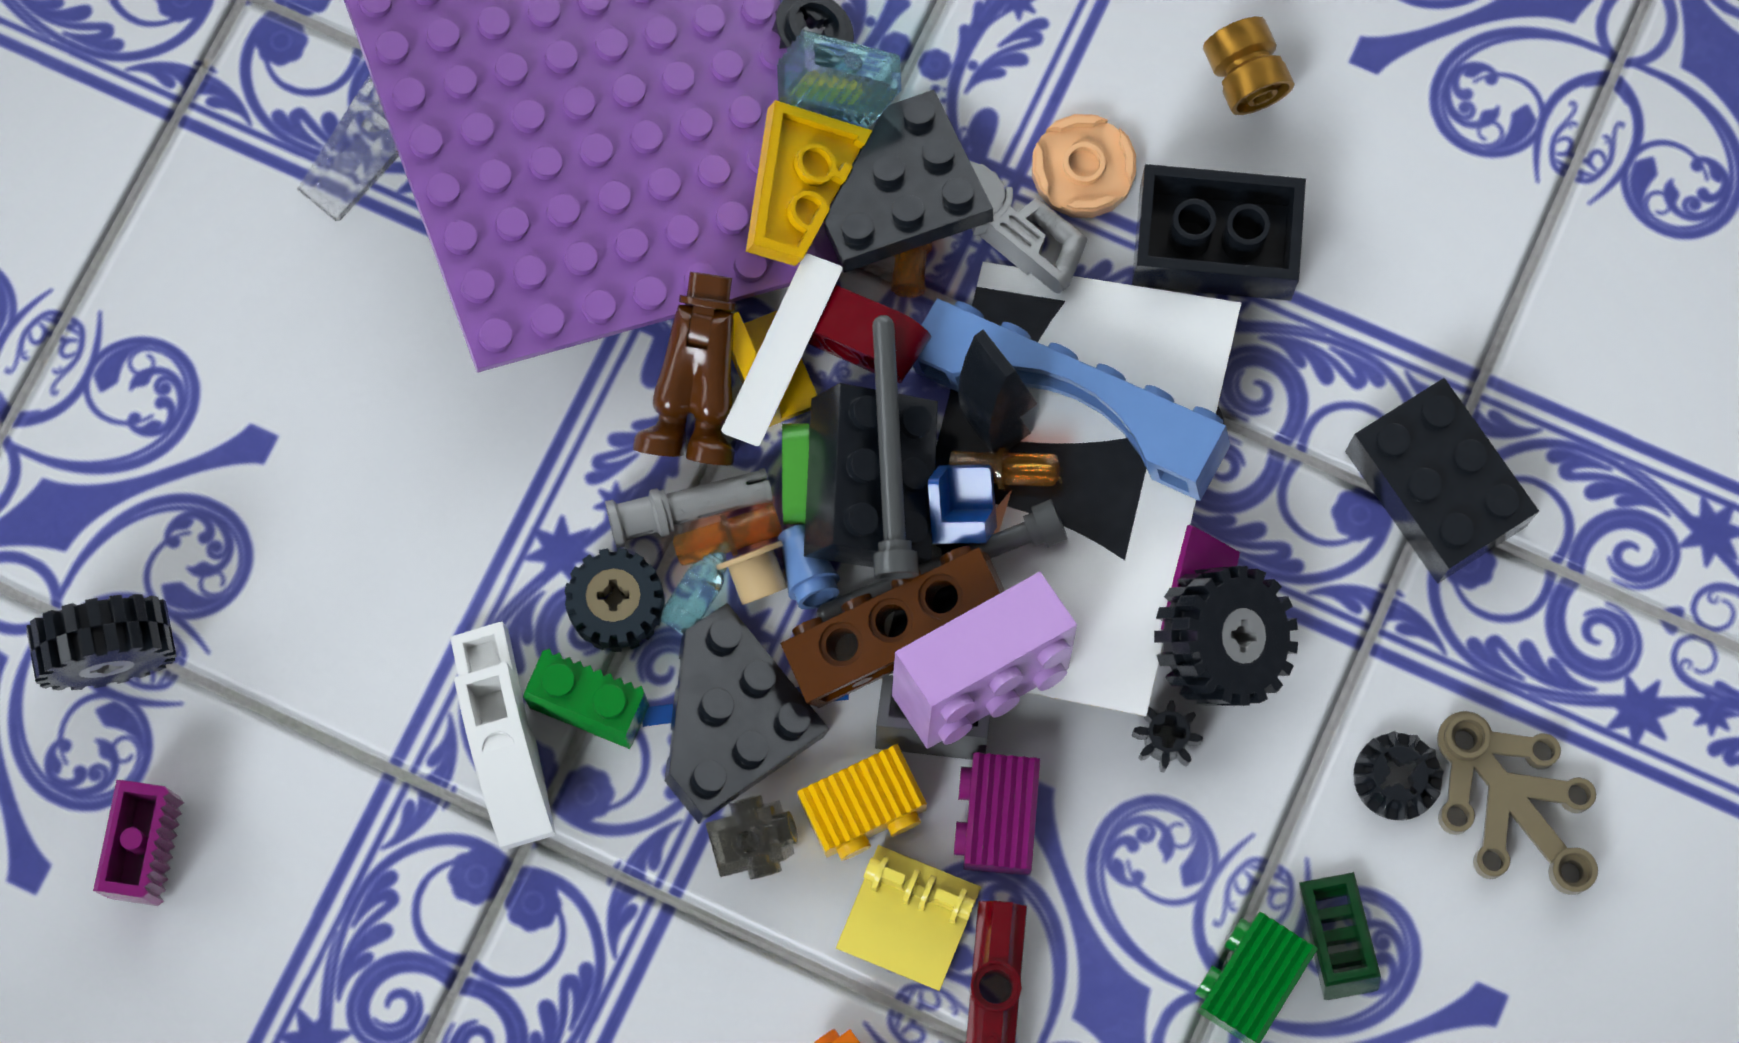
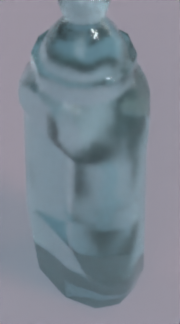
M720 542L718 550L704 555L700 561L695 562L688 568L663 608L660 620L662 623L683 635L688 628L703 619L723 587L724 573L727 568L717 570L716 565L727 561L726 554L732 550L729 542Z

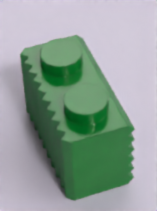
M550 648L542 651L523 695L530 709L628 749L633 745L650 706L642 686L634 688L632 682L624 684L622 678L614 680L611 673L604 676L601 669L593 671L591 665L583 667L581 661L573 663L571 657L563 659L561 653L553 655Z
M1259 912L1251 923L1243 918L1239 920L1224 947L1232 951L1231 956L1222 970L1212 965L1194 993L1203 999L1196 1012L1244 1043H1261L1318 949L1315 945L1308 943L1304 938L1299 937L1285 926L1269 918L1266 914Z

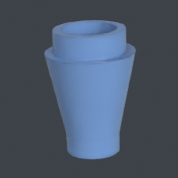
M801 524L782 531L778 536V540H781L783 544L781 548L788 596L790 599L796 600L800 609L806 610L818 608L823 603L835 599L839 595L837 584L840 577L829 560L804 557L805 525Z

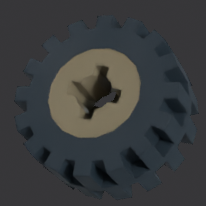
M608 548L599 550V555L592 557L589 554L583 558V564L579 568L574 567L570 573L571 580L569 583H566L565 587L566 611L578 634L586 642L592 643L594 647L601 650L610 648L612 652H622V648L629 646L631 649L640 646L639 642L644 638L649 640L654 635L655 627L657 625L660 626L663 619V608H665L663 587L652 565H649L644 557L635 553V555L628 553L627 549L617 548V552H610ZM611 588H612V594H610V595L607 597V599H601V598H603V597H606L607 594L611 592Z

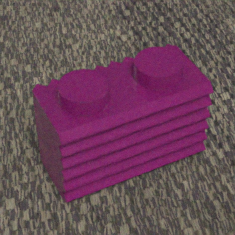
M976 752L973 753L972 767L961 766L958 800H969L967 822L956 821L954 855L964 856L963 870L1030 876L1033 861L1040 758Z
M116 780L93 891L113 900L159 906L164 902L160 895L166 891L162 884L169 880L165 872L171 869L167 863L173 858L169 851L175 847L171 840L178 836L173 829L180 825L176 820L182 814L178 807L184 804L180 796L165 786Z

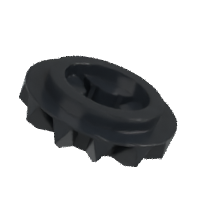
M783 0L775 11L776 20L772 31L780 36L779 49H789L795 55V64L806 61L811 63L814 70L824 65H830L834 68L846 57L852 48L854 32L851 21L842 7L834 0ZM805 26L809 29L825 27L818 39L814 35L807 37L801 33Z
M1393 731L1373 738L1365 745L1356 759L1353 777L1358 796L1372 812L1390 820H1409L1425 813L1435 803L1441 794L1444 770L1441 768L1436 757V750L1421 741L1418 735H1408ZM1389 761H1393L1398 767L1405 764L1410 765L1413 762L1416 763L1417 766L1407 778L1411 785L1410 790L1408 788L1405 789L1400 783L1392 787L1388 785L1382 790L1380 785L1386 781L1385 778L1391 772L1390 767L1387 765Z

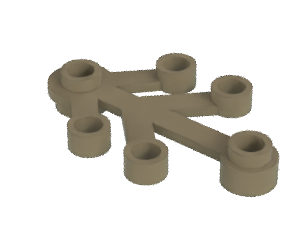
M1469 711L1457 712L1447 717L1437 733L1438 748L1441 754L1451 762L1447 803L1440 809L1438 821L1445 832L1453 835L1462 834L1472 826L1475 820V813L1473 807L1469 804L1473 772L1475 770L1488 786L1483 844L1473 858L1476 872L1483 878L1495 879L1508 870L1510 855L1506 850L1510 813L1550 863L1548 869L1549 879L1558 891L1568 895H1576L1589 889L1595 883L1598 876L1596 860L1588 851L1582 848H1567L1529 799L1560 803L1564 809L1571 813H1582L1590 808L1596 800L1594 785L1589 780L1581 777L1563 781L1508 773L1494 757V755L1525 758L1526 762L1533 768L1546 769L1552 766L1560 757L1561 747L1557 739L1545 733L1528 737L1493 732L1483 717ZM1465 731L1472 736L1474 744L1471 749H1462L1456 744L1455 735L1457 732ZM1542 742L1549 746L1551 750L1549 760L1543 761L1534 755L1533 746L1535 743ZM1578 786L1585 791L1587 796L1585 804L1578 805L1570 800V787ZM1456 807L1464 812L1466 816L1464 825L1455 826L1449 822L1447 818L1449 808ZM1485 852H1494L1499 856L1501 860L1499 870L1491 871L1484 866L1482 858ZM1564 863H1571L1578 868L1579 879L1577 882H1568L1563 878L1561 868Z

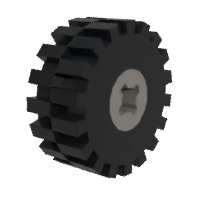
M1248 566L1203 568L1194 570L1195 574L1183 575L1177 580L1181 587L1169 588L1164 596L1171 603L1170 607H1159L1156 619L1164 621V629L1154 631V643H1164L1165 652L1156 655L1159 665L1170 666L1172 669L1165 676L1171 686H1183L1179 692L1181 696L1187 700H1197L1196 704L1204 706H1250V703H1261L1267 700L1266 693H1277L1283 686L1277 677L1290 676L1294 667L1293 664L1286 661L1287 655L1297 654L1298 642L1290 641V631L1298 630L1297 618H1287L1285 612L1292 608L1293 605L1288 596L1277 597L1276 595L1282 586L1275 579L1264 580L1266 572L1259 569H1248Z
M133 594L128 598H122V595L109 596L106 600L98 601V598L88 599L83 604L76 605L71 603L61 606L62 610L47 611L42 614L43 618H34L30 621V625L26 626L35 682L45 689L52 687V690H63L71 687V690H82L86 686L100 688L106 687L108 683L117 682L119 684L129 681V678L146 677L150 675V671H161L166 668V664H172L175 661V657H177L167 604L164 599L159 600L157 596L151 595L144 598L143 594Z

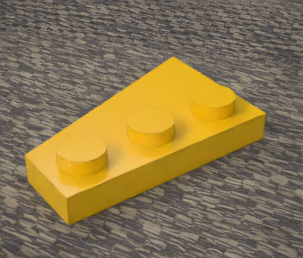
M775 100L767 109L746 252L796 266L806 255L830 210L829 207L840 186L846 181L853 168L854 160L860 149L866 144L873 130Z

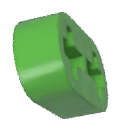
M809 423L782 424L783 524H805L810 440Z

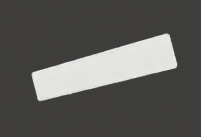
M806 254L801 260L721 429L723 434L754 446L761 445L843 270L842 266L810 254Z

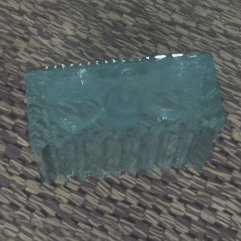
M801 30L800 36L797 35L796 41H792L791 47H788L787 52L783 53L782 59L779 58L777 64L778 101L786 104L789 103L802 109L808 108L812 112L817 110L822 115L827 113L830 117L837 115L840 120L844 118L851 122L855 119L859 125L865 122L868 127L879 118L902 91L900 55L806 30Z

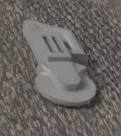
M970 161L993 207L994 220L972 228L973 236L979 235L1026 275L1031 273L1053 292L1059 294L1064 291L1072 281L1087 243V238L1038 198L1017 212L1011 207L1013 188L1006 187L1004 189L1003 181L1000 180L995 171H991L983 164ZM1034 222L1063 245L1055 266L1041 256L1046 235L1033 225Z

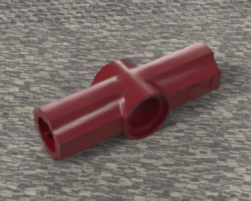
M978 901L972 976L969 988L970 998L966 1043H1016L1019 996L1022 989L1021 973L1027 905L1004 901ZM992 974L1003 976L1011 986L1010 997L998 1004L986 1001L979 990V983L984 977Z

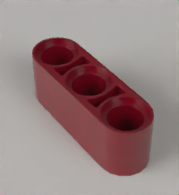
M835 285L808 344L875 374L872 325L878 316H889L893 320L895 327L897 383H902L931 340V335L911 317Z

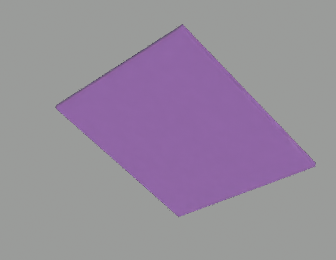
M344 0L477 373L673 319L678 305H686L679 302V296L687 295L690 271L732 278L729 302H735L790 286L800 262L793 266L746 252L768 107L777 100L824 115L804 61L795 64V55L789 49H779L780 36L772 31L776 20L775 11L781 4L779 0ZM842 185L840 186V188H839V190H838L836 196L834 197V199H833V201H832V203H831V205H830L829 208H831V206H832V204H833L835 198L837 197V195H838V193H839V191H840ZM823 221L806 254L840 265L826 235Z

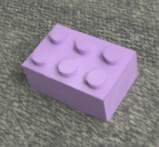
M1038 572L897 650L894 659L892 697L927 749L941 741L945 745L954 743L972 729L974 722L989 714L993 718L1002 716L1019 703L1020 696L1036 687L1040 691H1044L1059 683L1066 676V670L1069 668L1077 624L1042 573Z

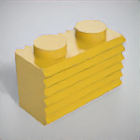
M898 744L892 745L888 749L873 754L858 763L852 764L848 768L842 769L797 791L798 800L826 858L838 853L841 861L852 858L869 849L871 844L868 838L888 829L891 837H894L916 827L921 823L918 814L927 810V803Z

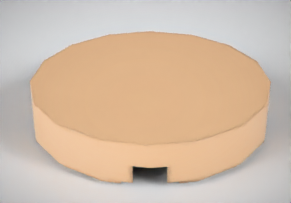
M1074 114L1055 121L1046 129V133L1041 136L1033 150L1032 179L1039 196L1053 210L1072 218H1094L1113 211L1127 198L1136 176V153L1129 136L1120 128L1118 130L1114 125L1107 123V119L1092 114Z

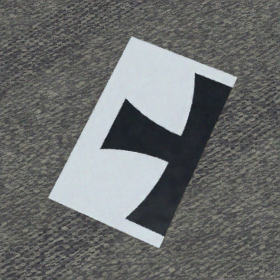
M983 262L972 306L983 314L984 319L999 326L1003 322L1015 324L1025 330L1033 341L1047 347L1050 343L1060 344L1074 352L1078 360L1095 368L1097 364L1108 365L1122 373L1126 378V382L1142 389L1146 385L1158 387L1170 394L1176 404L1193 410L1196 406L1203 407L1216 414L1241 302L1073 276L1069 287L1058 294L1049 289L1031 273L1026 275L1018 267ZM1027 387L1037 405L1020 418L1031 434L996 459L966 420L960 408L958 392L951 389L936 445L935 470L939 465L992 466L996 508L1011 491L999 532L1024 522L1023 516L1032 513V506L1052 499L1068 537L1067 540L1048 548L1045 543L1035 547L1033 542L991 559L1004 590L1041 572L1077 624L1066 676L1047 690L1040 691L1036 687L1027 693L1147 716L1159 664L1156 655L1161 653L1163 643H1154V631L1161 630L1162 621L1156 619L1159 607L1167 606L1168 600L1164 596L1172 586L1187 525H1191L1196 499L1152 480L1141 456L1126 436L1102 414L1076 399L1049 390ZM970 543L936 544V546L942 549L943 555ZM947 586L936 593L933 601L936 613H946L955 607L958 600L956 588ZM896 610L894 612L888 637H897L905 631L908 617L904 610Z

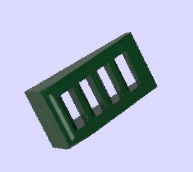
M1354 872L1299 882L1311 944L1318 948L1314 954V959L1324 1000H1333L1377 991L1380 986L1381 974ZM1342 896L1347 897L1348 904L1319 910L1317 908L1316 901ZM1346 919L1352 920L1353 926L1323 931L1322 924ZM1356 942L1358 949L1329 954L1327 948ZM1362 965V968L1338 973L1333 972V969Z

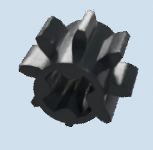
M1170 700L1165 711L1158 715L1154 709L1148 707L1147 716H1144V718L1150 724L1149 727H1136L1132 732V737L1144 740L1145 747L1138 757L1139 760L1142 761L1150 756L1160 761L1159 769L1163 773L1166 771L1170 761L1176 758L1182 765L1187 767L1192 759L1185 749L1186 745L1198 746L1203 741V736L1191 733L1190 725L1196 717L1195 712L1182 716L1175 712L1176 706L1173 700ZM1163 725L1171 726L1172 736L1180 738L1175 740L1172 748L1163 747L1162 737L1155 735L1159 734Z

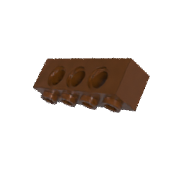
M970 546L959 547L943 555L939 559L941 566L924 574L919 570V575L916 577L892 580L890 582L892 589L875 598H872L870 593L857 596L841 606L843 613L825 622L822 617H817L793 628L792 633L794 637L780 644L806 703L821 708L881 679L883 674H892L894 672V659L897 650L1004 592V587L989 555L980 547L971 550ZM947 586L955 587L958 593L955 607L946 613H936L933 605L936 593ZM896 610H904L908 617L905 631L897 637H888L884 630L886 618ZM846 634H855L858 640L857 652L851 659L839 661L835 652L838 640Z

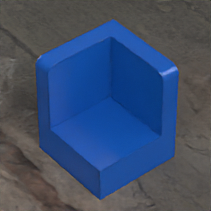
M939 465L928 479L932 544L987 543L997 528L992 466Z

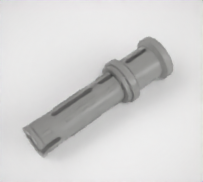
M765 468L665 494L664 489L658 490V488L649 490V495L646 497L618 504L613 499L605 501L616 548L625 547L627 540L654 533H659L661 537L668 536L670 532L674 531L675 525L753 505L773 502L769 480H766L767 473Z

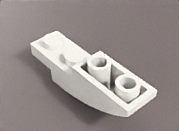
M501 621L451 636L450 639L458 676L454 677L461 714L480 787L499 847L504 851L555 836L556 833L536 738L528 725L508 628Z

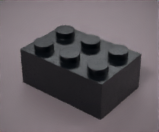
M1145 164L1139 191L1132 285L1291 301L1299 282L1306 178Z
M1445 378L1355 433L1345 450L1437 584L1526 528L1539 512L1536 505Z
M839 383L813 397L811 400L804 557L874 568L873 554L879 552L878 543L884 541L876 389ZM898 394L906 540L912 541V550L918 552V564L920 565L932 560L928 479L935 471L938 401Z

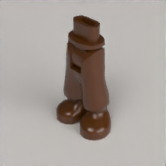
M690 271L687 295L679 296V302L686 305L679 304L677 307L665 360L654 391L653 408L659 414V421L656 425L643 429L636 434L633 450L658 456H683L686 444L687 417L689 413H692L696 419L695 428L687 445L686 459L712 465H733L735 457L734 448L725 439L721 431L732 408L731 359L734 318L731 312L736 307V303L729 302L732 278Z

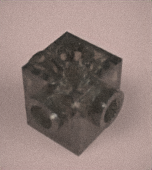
M762 795L729 803L731 813L715 817L705 823L720 877L748 871L750 880L772 875L782 871L781 861L795 854L792 845L798 843L796 824L790 811L783 812L780 800L764 804ZM752 832L757 835L759 842L754 839Z

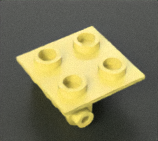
M878 845L874 856L871 857L863 876V883L836 949L940 992L981 886Z

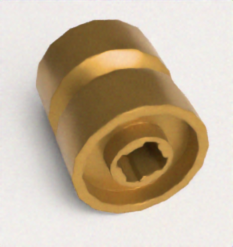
M1254 16L1233 22L1211 35L1203 45V51L1213 73L1216 76L1225 77L1221 82L1223 85L1222 92L1234 115H1246L1265 109L1287 96L1295 85L1281 56L1272 55L1276 50L1277 44L1263 17Z

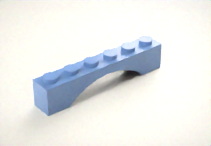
M937 298L922 324L930 333L931 340L913 365L915 373L958 392L960 373L973 337L984 329L1016 370L1026 387L1049 390L1076 399L1099 412L1126 436L1141 456L1152 480L1198 501H1201L1230 447L1227 427L1223 424V420L1214 412L1198 406L1194 407L1193 410L1174 403V398L1170 394L1152 385H1146L1144 389L1126 382L1125 376L1116 369L1105 364H1097L1095 368L1078 360L1074 352L1060 344L1050 343L1047 347L1033 341L1025 330L1015 324L1003 322L999 326L984 319L983 314L967 303L957 301L955 305H952Z

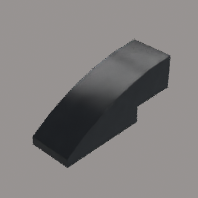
M982 329L973 337L965 356L960 373L958 395L960 408L966 420L994 457L998 459L1031 434L1020 417L1035 407L1037 402L1016 370L985 330Z

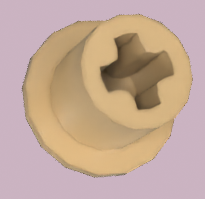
M781 540L715 565L717 570L728 567L742 605L787 588L774 553V549L783 546Z

